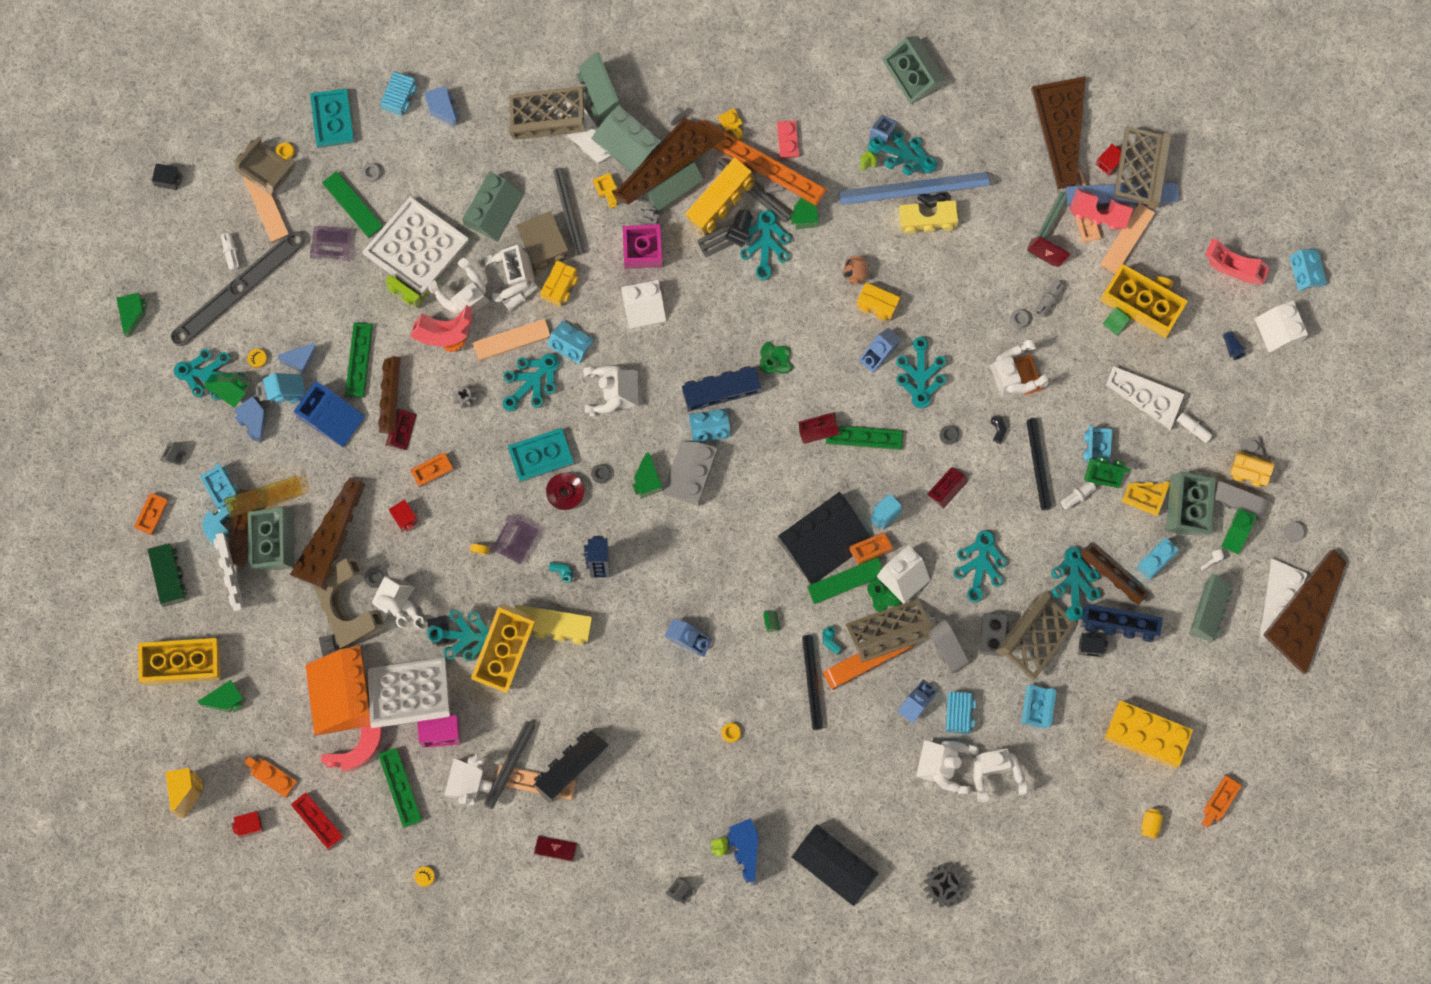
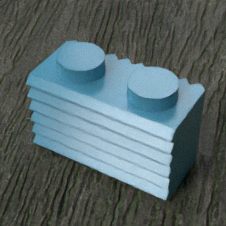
M393 71L380 102L381 108L403 116L404 111L407 112L410 108L411 102L409 99L411 95L414 96L417 91L418 85H416L415 78Z
M273 373L263 379L267 400L275 401L277 404L289 401L290 404H297L306 395L301 374Z
M888 494V496H885V499H882V502L879 501V504H876V507L873 508L871 522L877 528L881 527L884 530L900 515L902 510L901 504L891 494Z
M1163 538L1138 563L1137 569L1150 580L1179 550L1167 538Z
M948 692L945 733L969 734L970 730H974L975 719L971 718V710H975L976 699H972V693Z

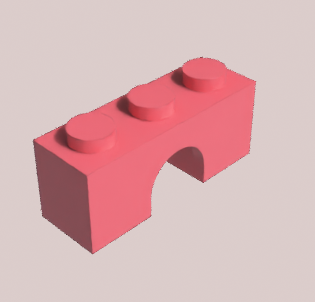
M1077 188L1069 208L1074 213V217L1083 220L1085 217L1090 218L1091 222L1098 225L1106 223L1109 228L1119 230V228L1126 229L1133 211L1129 204L1111 199L1106 209L1097 210L1096 204L1099 197L1095 193Z

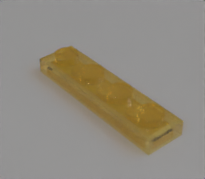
M294 476L225 498L224 503L229 517L232 518L303 494L298 477Z

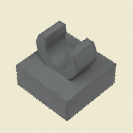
M168 443L160 460L167 464L181 465V462L177 461L176 456L178 454L185 456L186 454L184 451L179 450L181 446L175 443Z
M334 634L319 637L323 657L340 650L339 645L335 641Z
M677 878L665 894L673 900L685 904L686 901L683 899L685 893L691 896L693 893L689 890L690 886L686 882Z

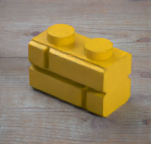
M556 261L540 292V297L560 307L563 302L567 303L571 295L569 290L571 286H576L579 279L577 270L560 261Z
M866 282L858 297L856 306L864 313L868 314L871 312L876 314V318L886 321L887 319L891 321L901 297Z
M1237 450L1231 465L1230 475H1233L1232 478L1237 481L1249 480L1252 485L1257 487L1267 486L1274 468V461Z

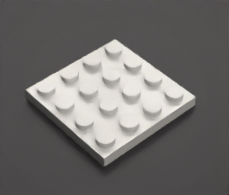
M409 197L363 250V255L417 294L423 296L428 290L430 282L437 280L466 246L469 238Z
M445 657L368 669L371 728L450 717Z

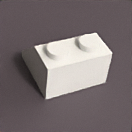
M658 280L621 287L629 329L666 322Z
M1294 300L1276 306L1255 318L1269 353L1304 341L1308 336Z
M909 545L888 562L877 575L903 604L930 581L923 559Z

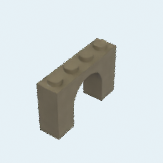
M345 558L332 566L334 571L332 576L327 578L326 583L328 587L326 591L313 586L340 649L353 647L386 628L379 610L367 611L353 620L349 619L342 611L340 600L344 588L364 576L357 558Z

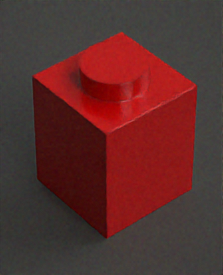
M1111 144L1096 161L1095 165L1108 176L1119 166L1121 147Z
M405 499L388 509L401 532L404 530L408 532L416 527L418 520Z
M257 811L233 817L234 835L237 834L239 838L263 833L260 815Z

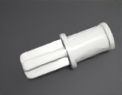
M225 233L226 237L222 234L220 237L224 247L223 255L226 256L229 270H237L239 268L238 249L234 245L233 234Z
M534 281L530 282L528 288L509 297L503 304L511 312L520 303L525 302V298L533 293L538 286Z
M1185 412L1177 419V422L1188 429L1190 434L1193 433L1203 442L1207 443L1212 438V433Z
M1086 482L1081 487L1073 489V493L1061 500L1062 507L1066 510L1079 501L1083 502L1086 496L1097 490L1095 484Z

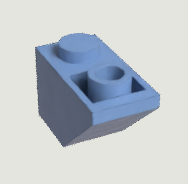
M446 86L424 92L430 115L452 126H457L456 120L459 119L457 109H452L451 103L454 100L451 91L447 92Z
M887 328L878 334L859 361L873 373L895 351L902 339L890 328Z
M252 396L234 410L237 414L235 419L241 426L245 424L249 428L246 433L253 441L257 439L260 443L263 441L266 413Z
M672 619L665 634V637L675 644L703 657L712 639L690 624Z
M922 680L907 697L898 713L911 723H914L937 694L938 690L932 684Z

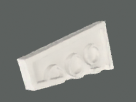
M574 94L568 99L575 102L578 97ZM565 100L559 108L565 112L571 104ZM553 107L546 110L544 113L547 114ZM576 108L568 114L571 117H580L579 110ZM584 108L586 132L566 135L597 164H600L612 156L591 139L598 128ZM556 110L550 117L555 120L559 119L562 114Z
M1114 366L1106 383V386L1169 430L1171 429L1184 397L1183 393Z
M225 532L215 534L216 538L213 541L216 550L219 549L221 557H218L221 569H224L225 576H223L225 586L229 590L230 595H228L230 605L233 607V611H237L244 607L227 538Z
M1272 558L1260 636L1265 638L1263 636L1265 631L1303 585L1307 573Z

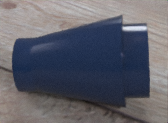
M1233 331L1223 335L1229 357L1233 358V360H1239L1247 354L1246 347L1235 336Z

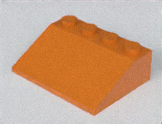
M360 646L340 649L305 665L315 736L371 726L365 663Z

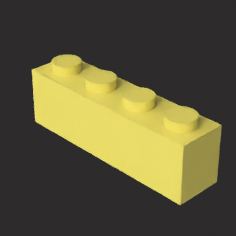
M515 604V609L538 617L532 631L534 637L545 639L546 636L553 637V640L564 642L565 639L573 640L572 643L577 645H584V642H589L592 617Z

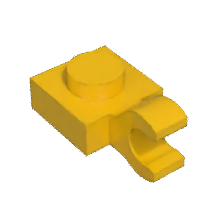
M735 108L718 115L726 133L732 132L735 138L740 141L743 140V133L739 128L743 126V123Z
M610 173L593 179V184L599 197H606L610 209L616 207L617 201L613 193H615L617 188Z

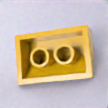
M190 768L165 772L170 811L179 818H184L201 796V790L204 789L202 778H199V775Z

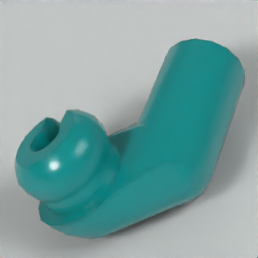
M550 562L549 571L559 573L564 583L573 581L574 574L567 564Z
M827 626L822 632L823 645L837 655L843 647L835 642L834 627Z

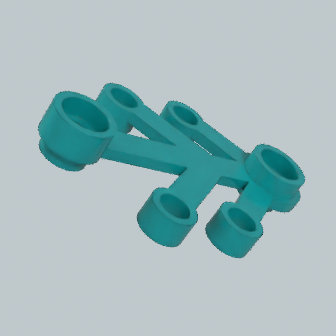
M898 130L894 131L891 139L900 149L884 144L880 137L871 138L867 145L868 150L873 154L885 151L898 156L897 158L888 156L884 165L888 169H893L895 166L904 164L902 172L908 176L920 170L930 174L938 166L937 161L933 157L927 156L920 147L921 140L919 138L912 137L909 142V147L915 150L918 155L916 156L903 141L904 134Z
M769 210L762 211L759 214L758 222L748 230L751 237L746 242H750L753 239V235L763 229L762 236L740 252V257L743 260H749L751 254L761 247L760 265L756 268V277L761 281L768 280L771 276V269L768 266L769 247L778 256L779 262L785 263L789 259V254L783 251L770 237V229L779 237V242L782 245H787L790 242V236L784 233L776 224V215ZM769 217L771 221L766 223L764 218ZM783 236L788 238L786 242L781 240ZM747 251L749 252V256L744 257L742 253ZM785 254L787 258L782 260L780 255ZM766 271L767 275L761 276L760 272Z
M917 337L913 342V349L917 352V371L908 363V359L905 356H899L896 360V365L917 382V389L908 382V377L905 374H899L896 383L912 396V404L919 409L926 408L931 400L930 395L939 387L944 386L946 382L945 376L938 374L935 376L934 382L925 389V382L938 369L945 366L946 360L943 356H937L934 363L925 371V351L928 348V341L924 337ZM922 341L924 346H918L917 342ZM903 359L905 364L901 365L898 361ZM937 360H942V361H943V364H942V365H938V364L936 363V361H937ZM902 377L905 379V382L901 383L898 379ZM942 378L943 383H938L937 379ZM923 396L925 400L919 401L918 397Z
M203 349L200 351L199 356L189 363L185 361L177 363L174 367V375L179 380H185L192 389L194 397L200 398L204 395V390L200 385L196 384L193 377L201 378L205 384L211 374H225L213 371L230 362L228 353L221 352L218 355V359L203 369H194L202 362H208L212 358L211 352L208 349ZM204 353H209L207 358L202 357ZM222 356H227V360L221 361ZM186 368V372L180 373V369ZM237 372V374L247 379L244 373ZM196 389H201L199 394H195ZM210 391L213 400H221L220 397H213L214 393Z
M545 354L540 360L519 358L517 360V367L520 370H525L527 367H538L539 369L535 373H513L512 371L504 373L503 377L506 383L510 384L514 381L526 382L512 396L504 398L503 408L508 412L515 411L518 407V401L532 386L533 398L531 399V404L534 408H540L543 405L540 378L546 373L547 383L544 386V390L548 395L554 394L556 386L554 384L553 372L559 366L558 358L553 354ZM552 360L553 363L552 365H547L546 361ZM525 361L526 365L520 366L519 363ZM510 374L513 376V378L511 380H507L506 376ZM553 386L554 389L552 391H548L547 387ZM536 399L541 401L538 405H535L533 402ZM509 400L514 402L511 406H508L506 403Z
M987 530L979 532L976 536V542L965 549H960L957 553V558L965 561L969 554L979 549V554L976 558L962 567L955 568L953 572L956 579H962L967 572L976 567L973 585L967 592V599L971 603H978L982 599L983 592L980 589L983 570L991 578V584L994 587H999L1003 583V578L996 573L986 558L987 550L994 558L997 568H1004L1007 561L995 548L994 535ZM987 537L989 542L983 543L982 538ZM962 551L965 552L966 557L961 558L959 556V553ZM1002 559L1004 565H998L997 560ZM961 570L963 575L957 576L956 571ZM999 578L1000 584H995L993 579ZM976 592L978 598L973 599L971 593Z
M1069 547L1064 553V561L1051 570L1052 577L1059 579L1064 576V570L1070 566V574L1059 585L1052 588V595L1056 598L1063 596L1065 589L1071 584V606L1066 610V616L1071 621H1077L1083 616V608L1079 603V587L1085 592L1090 601H1095L1100 597L1099 590L1096 588L1092 589L1078 574L1079 568L1086 575L1087 581L1092 583L1099 579V573L1096 570H1091L1084 563L1083 557L1080 555L1081 551L1077 547ZM1091 573L1095 575V579L1091 577Z
M452 609L449 612V618L456 622L462 631L442 630L440 627L432 625L427 629L426 635L432 642H438L442 638L460 639L454 646L444 649L443 655L449 660L454 659L456 654L472 641H479L472 649L467 648L462 652V657L466 661H472L475 655L482 650L490 630L480 619L478 612L470 611L467 617L471 623L476 624L481 633L473 632L462 618L461 612L457 609ZM457 612V613H458V617H457V618H453V617H452L453 613ZM473 614H477L475 620H471ZM432 630L437 631V633L434 636H431ZM449 650L453 651L451 656H447ZM467 652H471L470 658H466Z

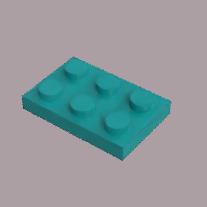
M347 88L310 93L317 148L354 143Z
M562 428L507 446L520 483L574 465Z

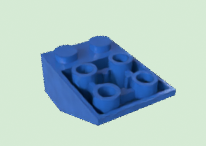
M317 381L314 382L293 411L298 419L343 448L365 418L355 408Z
M750 818L730 826L726 837L730 846H735V849H738V851L734 852V856L738 865L743 864L744 870H742V875L745 882H751V886H754L758 834Z

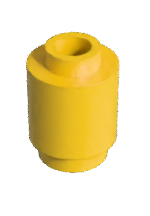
M1149 809L1148 812H1144L1141 825L1142 836L1157 839L1158 834L1161 832L1164 817L1160 815L1159 810Z

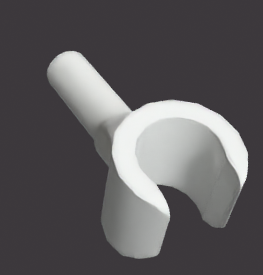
M1221 549L1212 552L1213 559L1200 567L1202 571L1224 559Z

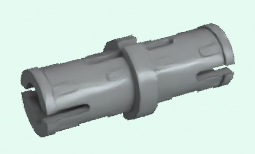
M1055 280L1048 292L1043 294L1040 304L1034 310L1036 314L1041 312L1039 314L1040 317L1046 316V313L1057 302L1056 298L1064 289L1063 284L1058 286L1060 284L1059 281Z

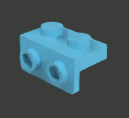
M1301 249L1290 255L1299 291H1303L1308 287L1327 285L1318 249Z
M561 321L551 333L547 345L570 360L580 364L584 354L593 344L594 339L566 322Z
M726 409L689 414L693 442H705L731 437Z
M1089 425V429L1085 431L1084 442H1088V449H1084V461H1087V466L1090 458L1097 459L1098 456L1107 458L1111 462L1112 429L1093 428V425Z
M217 463L214 469L204 473L200 478L216 507L219 509L223 505L226 506L237 501L239 490L234 482L230 484L227 478L230 474L226 467L223 466L221 468L220 464Z
M1027 685L1021 724L1037 728L1051 727L1054 720V704L1057 699L1056 689H1045Z

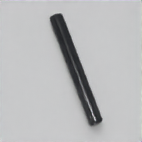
M1036 418L1027 419L1026 423L1040 508L1042 511H1047L1051 509V501L1038 423Z
M804 635L802 641L812 729L821 730L823 724L813 636Z

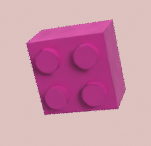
M660 224L622 226L624 268L662 267Z
M450 713V717L417 721L418 739L422 748L461 745L460 722L457 715L453 716V713Z

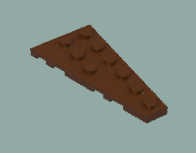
M1086 76L1031 87L1057 190L1067 186H1076Z
M683 118L613 194L614 198L629 205L724 140V134Z
M349 477L348 481L345 482L343 489L334 500L329 512L324 516L321 525L314 532L308 546L305 547L300 559L294 565L290 573L292 577L325 591L327 590V578L333 574V562L339 558L348 533L346 530L347 524L352 522L354 517L351 513L353 508L358 505L365 487L362 481Z
M1334 549L1329 550L1263 634L1303 674H1307L1347 563Z

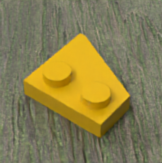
M1165 481L1160 484H1153V482H1145L1143 484L1129 483L1121 502L1157 516L1170 482Z

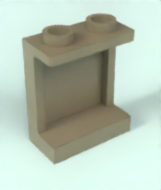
M257 137L255 141L251 140L246 147V151L243 154L240 153L235 159V171L271 196L287 179L295 166V161L290 157L285 161L262 145L260 137Z
M551 211L516 225L517 232L523 241L534 270L546 269L550 263L555 261L563 262L569 256L567 246Z

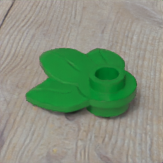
M770 341L762 346L760 351L762 357L760 368L764 373L772 374L778 372L785 374L793 369V366L787 361L791 354L789 347L778 346L775 348Z
M873 580L868 584L867 592L872 597V606L876 611L881 612L886 610L887 606L896 607L902 604L881 580ZM876 586L880 587L879 593L875 592Z

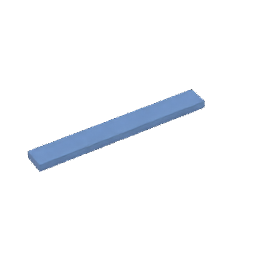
M980 172L838 192L839 199L843 205L988 186L990 183L987 173Z

